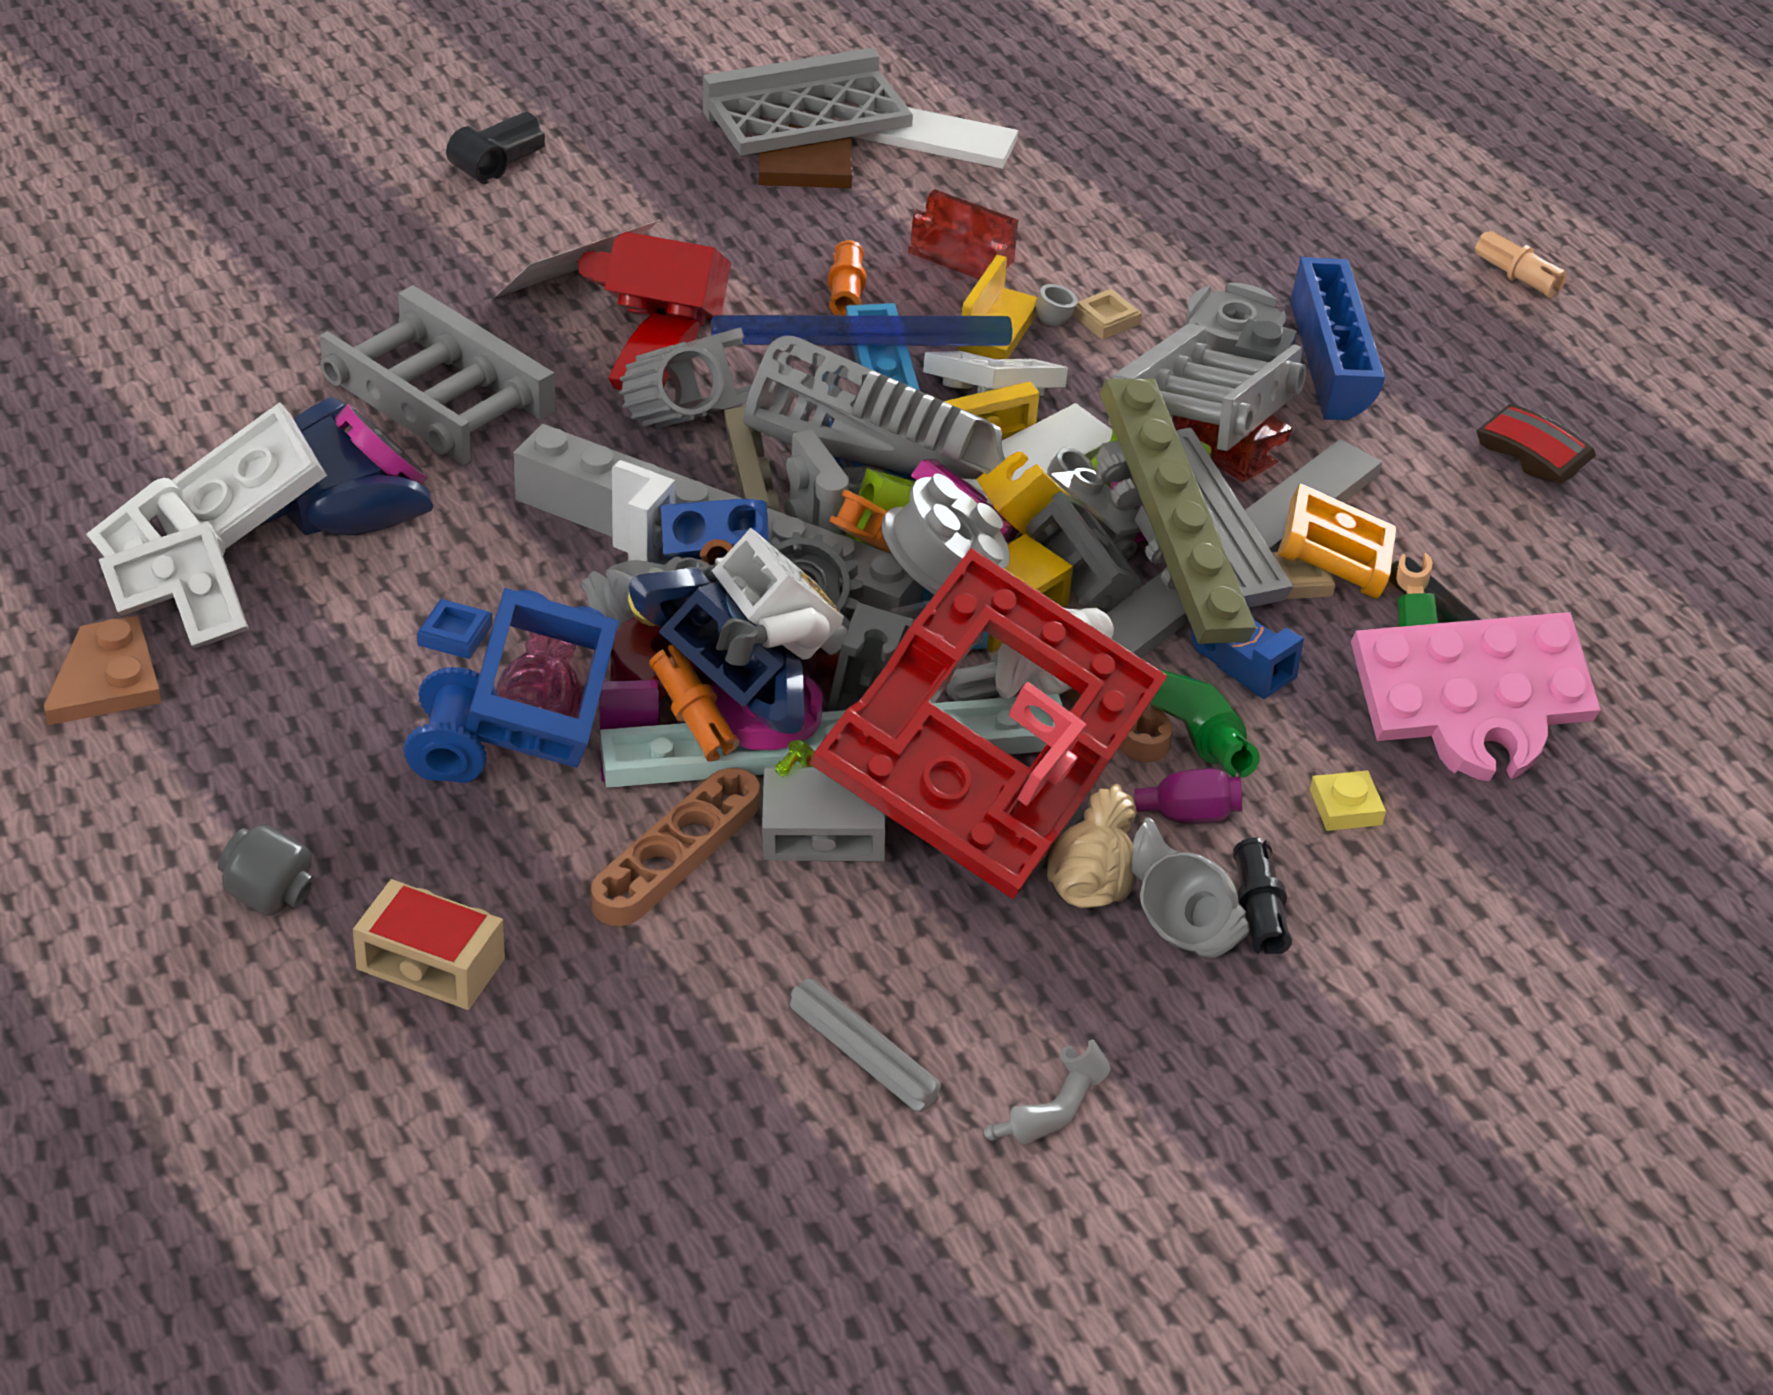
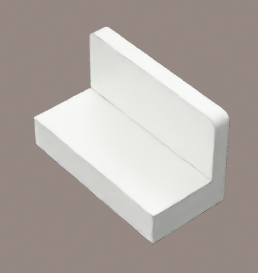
M619 460L612 467L613 547L628 552V561L641 560L665 565L670 559L663 555L660 505L675 504V480Z

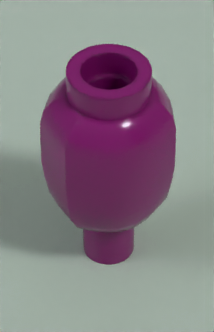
M1217 768L1190 769L1174 772L1166 776L1158 784V787L1134 788L1136 812L1159 811L1164 817L1174 822L1192 824L1218 823L1227 819L1231 812H1242L1240 776L1228 777L1227 773Z

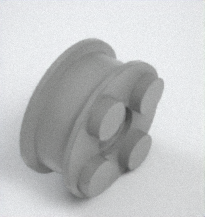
M934 474L933 477H923L917 480L910 489V501L904 507L890 509L882 519L883 536L895 559L914 580L933 594H936L970 548H973L1003 569L1009 564V549L1000 531L1003 527L1001 517L990 506L984 503L977 504L942 474Z

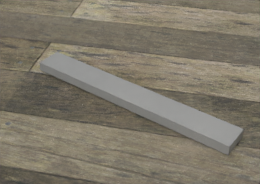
M1339 439L1245 509V512L1271 552H1278L1285 533L1290 500L1299 484H1303L1344 503L1380 475L1382 461ZM1162 573L1106 613L1114 627L1112 640L1140 658H1143L1189 622L1177 589L1170 590L1166 588L1160 577Z

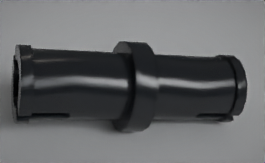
M1248 838L1236 844L1233 849V857L1237 864L1241 887L1237 892L1238 903L1248 916L1252 948L1255 953L1259 954L1264 949L1265 954H1283L1292 945V937L1288 931L1283 908L1287 902L1286 889L1283 882L1276 877L1272 847L1269 841L1265 840L1262 843L1261 838Z

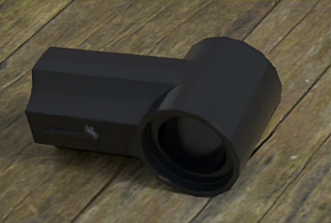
M526 111L482 131H478L470 126L460 128L450 137L446 148V155L451 164L479 183L487 184L489 183L488 179L502 177L508 163L545 147V133L538 124L537 117Z

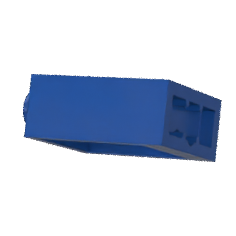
M504 588L465 724V730H470L482 742L578 768L588 745L619 620L605 617L603 613L591 607H571L550 601L544 595L532 590L515 591ZM509 626L594 650L577 718L491 694Z

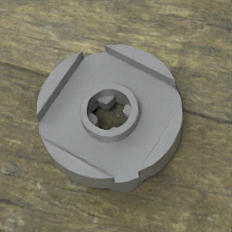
M1226 283L1225 291L1210 293V285L1196 291L1188 302L1185 323L1186 325L1189 323L1207 327L1205 344H1208L1212 351L1234 355L1235 345L1248 318L1257 321H1271L1281 327H1285L1286 314L1284 310L1280 312L1276 308L1278 300L1269 292L1252 285Z

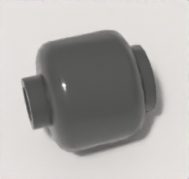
M268 824L258 825L250 831L245 828L240 829L227 843L218 862V870L223 872V889L231 896L266 916L279 913L287 904L295 909L299 908L311 893L316 880L315 876L309 873L312 864L311 851L303 844Z

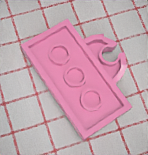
M1571 612L1357 630L1351 640L1376 740L1385 741L1432 736L1439 758L1455 774L1457 771H1460L1478 780L1490 782L1496 772V760L1487 752L1484 742L1494 741L1502 744L1509 752L1510 762L1506 771L1510 779L1521 776L1531 766L1533 767L1541 754L1548 737V725L1594 721L1601 711Z

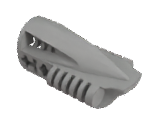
M790 335L779 337L766 350L744 408V425L792 446L793 433L813 429L833 457L895 473L912 474L922 460L936 459L960 478L977 479L984 472L989 474L1005 460L1002 449V432L997 425L806 340ZM795 356L819 368L815 376H812L790 366L791 359ZM841 377L861 386L858 396L837 387ZM797 394L799 396L791 415L788 416L791 404ZM816 405L817 408L811 422H808L813 407ZM833 417L835 420L833 422L832 427H829V424Z

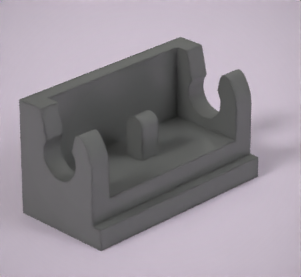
M1059 491L1051 498L1053 501L1030 521L1026 531L1035 541L1073 565L1071 588L1079 598L1078 603L1082 609L1097 608L1108 613L1143 582L1085 503Z
M857 603L841 646L826 712L847 710L862 698L887 665L907 630L912 625L913 619Z

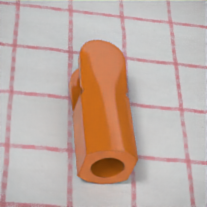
M843 490L841 496L845 498V501L837 517L831 516L828 522L869 545L892 554L884 539L881 525L882 519L888 511L855 493ZM867 510L871 512V515L864 529L861 530L857 525L864 511Z

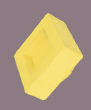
M1368 770L1312 776L1310 792L1326 831L1383 825L1386 810Z

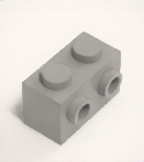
M788 764L783 767H764L762 817L764 860L885 861L884 813L815 767H807L801 764Z

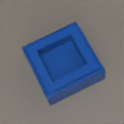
M440 599L417 632L418 646L470 659L493 625L492 612Z

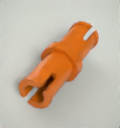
M851 240L842 241L836 245L835 253L833 252L834 264L828 271L827 284L831 290L829 307L831 312L840 318H845L847 305H861L860 293L863 292L866 286V272L862 267L864 250L859 243Z
M674 645L668 646V650L672 655L670 659H668L663 649L651 658L649 666L656 673L672 699L673 703L670 709L677 721H685L704 752L703 755L707 761L712 762L720 759V755L717 752L719 747L725 756L729 755L737 748L740 741L733 734L716 706L715 702L718 697L712 686L702 683L688 658Z

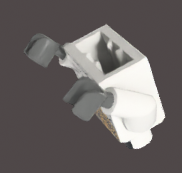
M752 528L746 532L724 558H716L714 565H709L702 560L690 557L683 558L677 563L675 570L697 568L710 581H720L748 620L753 623L732 618L727 620L722 627L716 649L728 650L725 660L729 664L738 666L748 664L754 645L759 643L765 648L783 645L802 660L811 658L817 650L827 656L841 649L847 632V628L842 625L844 618L842 613L816 582Z

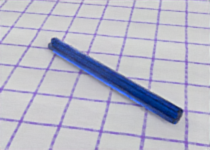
M715 315L711 321V335L741 327L744 338H741L743 343L738 345H770L779 337L790 335L799 337L817 346H1008L1011 343L1013 334L1011 318L1008 316Z

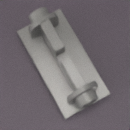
M1077 468L1075 471L1050 474V477L1071 497L1085 503L1126 560L1135 554L1137 543L1134 540L1137 533L1141 532L1134 520L1140 509L1139 506H1128L1121 509L1116 507L1110 496L1112 489L1104 484V482H1101L1093 470Z

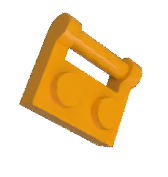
M1299 484L1290 500L1285 533L1278 549V556L1294 562L1297 558L1360 586L1361 593L1377 600L1384 591L1390 576L1396 526L1303 484Z

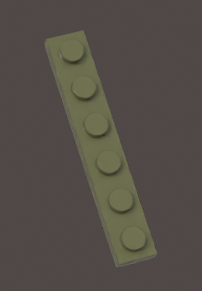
M1155 378L1106 379L1099 394L1197 643L1249 642L1257 627Z

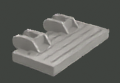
M1192 428L1176 430L1248 608L1286 600L1293 588V584ZM1119 442L1102 443L1096 456L1099 464L1095 466V472L1098 478L1104 484L1107 482L1110 484L1112 481L1114 483L1121 482L1114 486V489L1111 491L1112 494H1110L1116 507L1121 509L1128 506H1141L1134 520L1148 541V546L1145 547L1146 550L1144 551L1151 563H1166ZM1168 567L1164 568L1165 570L1161 572L1162 576H1160L1167 589L1176 590Z

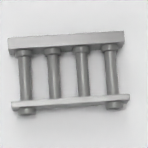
M414 285L398 293V323L359 345L352 347L328 331L320 335L321 370L325 378L332 385H341L428 442L436 453L446 454L462 465L471 461L470 433L510 409H523L539 420L555 412L553 371ZM407 341L417 342L426 348L390 369H386L374 361L376 358ZM442 363L452 364L461 370L424 392L408 383ZM477 385L487 386L497 392L460 415L444 406V404Z
M1188 323L1113 374V379L1155 378L1169 414L1220 425L1217 449L1227 451L1242 438L1248 436L1252 430L1290 401L1296 394H1300L1306 378V365L1301 364L1303 346L1298 345L1290 346L1271 362L1212 351L1210 346L1205 344L1207 327ZM1108 419V425L1112 426L1110 419Z

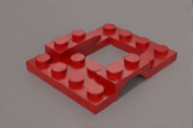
M970 548L907 630L885 668L862 698L844 712L815 750L809 764L1014 900L1037 865H1040L1090 793L1102 772L1168 676L973 548ZM984 631L1082 694L1070 711L1086 723L1072 750V753L1078 759L1057 787L1047 781L1028 806L1019 801L1018 797L1031 772L1052 747L1046 744L1029 768L933 705L949 684L954 671Z

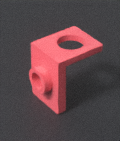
M1026 682L1021 688L1009 712V716L1052 748L1031 772L1018 797V800L1026 806L1030 804L1047 781L1057 787L1066 777L1078 759L1072 753V750L1086 726V723L1030 682ZM1029 705L1044 710L1052 718L1055 727L1040 722L1032 714Z

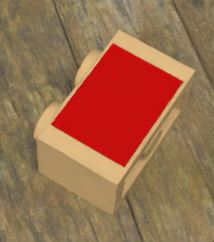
M390 879L353 928L357 970L466 1010L471 1008L505 959L502 918L491 915L485 910L468 907L435 895L429 890L415 888Z

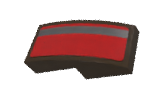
M1514 404L1507 405L1476 430L1479 442L1485 448L1519 457L1522 470L1526 474L1561 484L1574 477L1578 470L1596 456L1594 447L1568 428L1542 414Z

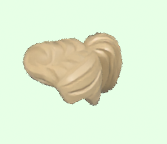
M1114 784L1111 785L1110 789H1099L1097 793L1092 794L1089 799V808L1084 811V820L1071 826L1060 835L1051 848L1047 866L1048 881L1054 884L1056 891L1067 903L1078 908L1100 907L1112 902H1122L1134 887L1137 876L1132 872L1133 843L1126 833L1131 829L1137 813L1134 800L1131 795L1122 791L1121 785Z

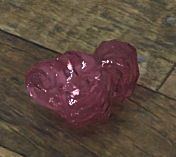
M529 632L530 640L525 643L526 653L513 660L501 674L496 688L499 697L576 718L582 698V690L577 674L569 664L576 650V645Z

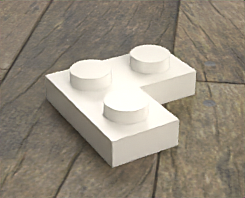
M963 351L925 352L923 368L925 373L943 377L944 386L968 389L973 388V385H977V393L1031 381L1039 391V396L1044 395L1045 388L1066 387L1068 371L1066 366L1036 359H992Z
M209 521L99 559L115 607L121 616L175 598L191 646L194 649L249 630Z

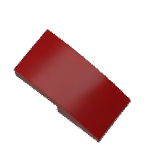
M656 313L648 316L629 338L608 377L613 389L622 390L623 381L620 380V377L625 376L627 371L626 364L635 362L636 356L682 342L694 341L701 327L697 320ZM665 369L662 377L663 388L669 377V373Z

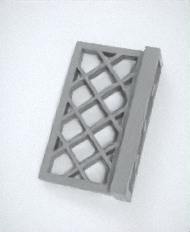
M874 48L703 75V114L709 122L717 121L740 156L911 127L913 123L912 112L879 71V55ZM849 102L861 105L862 108L845 105L844 103ZM803 109L818 112L820 114L817 116L801 111ZM875 109H877V110L884 111V112H888V113H887V114H880V113H876V112H873V111H874ZM763 116L775 119L777 121L773 123L759 119V117ZM834 116L837 118L845 119L846 121H836L832 120L831 118ZM791 123L805 128L796 129L788 127V125ZM747 131H750V132H753V133H757V134H761V135L752 136V137H745V136H744V134H745Z

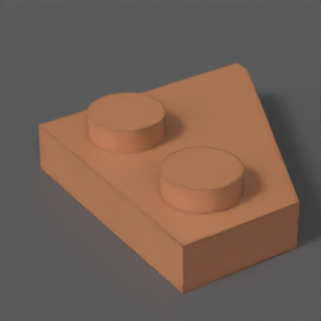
M139 615L120 619H108L103 622L80 626L43 705L47 725L161 703L160 691Z

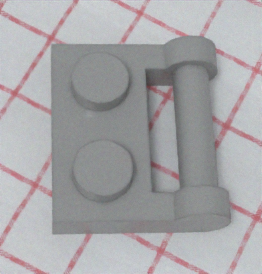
M813 429L793 433L792 455L786 461V470L790 481V499L785 501V514L840 534V528L828 521L831 516L837 517L842 507V501L845 498L841 494L843 490H848V477Z

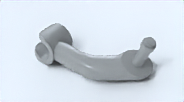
M1095 1040L1088 1041L1087 1050L1080 1056H1078L1072 1046H1066L1062 1049L1060 1059L1070 1073L1059 1094L1052 1102L1012 1107L1010 1121L990 1124L984 1128L986 1139L993 1141L998 1140L999 1137L1014 1134L1017 1141L1025 1145L1066 1127L1074 1118L1089 1087L1099 1084L1110 1072V1063Z

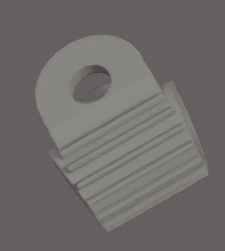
M741 327L691 342H682L636 356L635 362L626 364L627 371L625 376L620 377L623 385L619 394L623 395L625 400L623 408H628L632 413L631 419H639L643 422L644 427L655 424L657 428L704 417L707 413L746 403L752 384L735 389L724 348L743 343L741 338H744ZM696 356L700 357L707 364L712 375L713 386L711 394L704 398H701L690 358ZM664 369L671 376L675 386L674 403L668 398L663 388L662 377Z

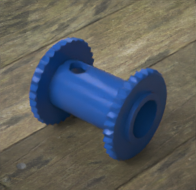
M445 667L433 671L422 680L418 692V701L421 703L420 707L424 708V713H427L430 718L429 724H424L423 727L418 726L417 730H412V733L405 740L403 749L409 767L420 777L426 780L468 783L478 778L483 772L487 762L485 746L481 744L482 740L477 739V735H473L470 730H465V724L479 677L478 672L461 667ZM493 685L491 694L499 696L498 691L494 688L495 686Z

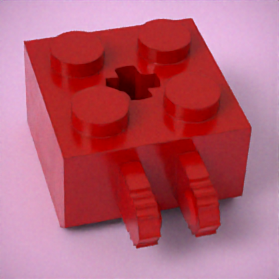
M625 231L614 239L611 253L603 251L597 253L595 250H587L586 253L582 252L583 255L576 262L578 263V273L583 275L584 279H588L590 283H594L597 286L600 284L602 287H605V291L618 299L617 305L628 308L627 312L648 317L652 313L657 314L658 310H664L670 316L697 320L702 327L705 326L706 318L720 320L731 262L715 247Z

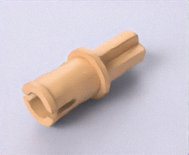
M1494 231L1484 232L1475 246L1476 254L1506 271L1508 279L1513 281L1517 278L1537 289L1548 298L1556 294V291L1552 290V288L1560 291L1565 284L1567 272L1539 258L1534 254V249L1530 246L1521 248Z

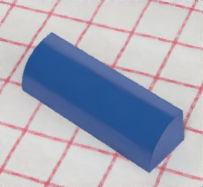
M1300 257L1290 302L1323 419L1348 420L1359 415L1372 405L1381 392L1385 375L1349 260Z

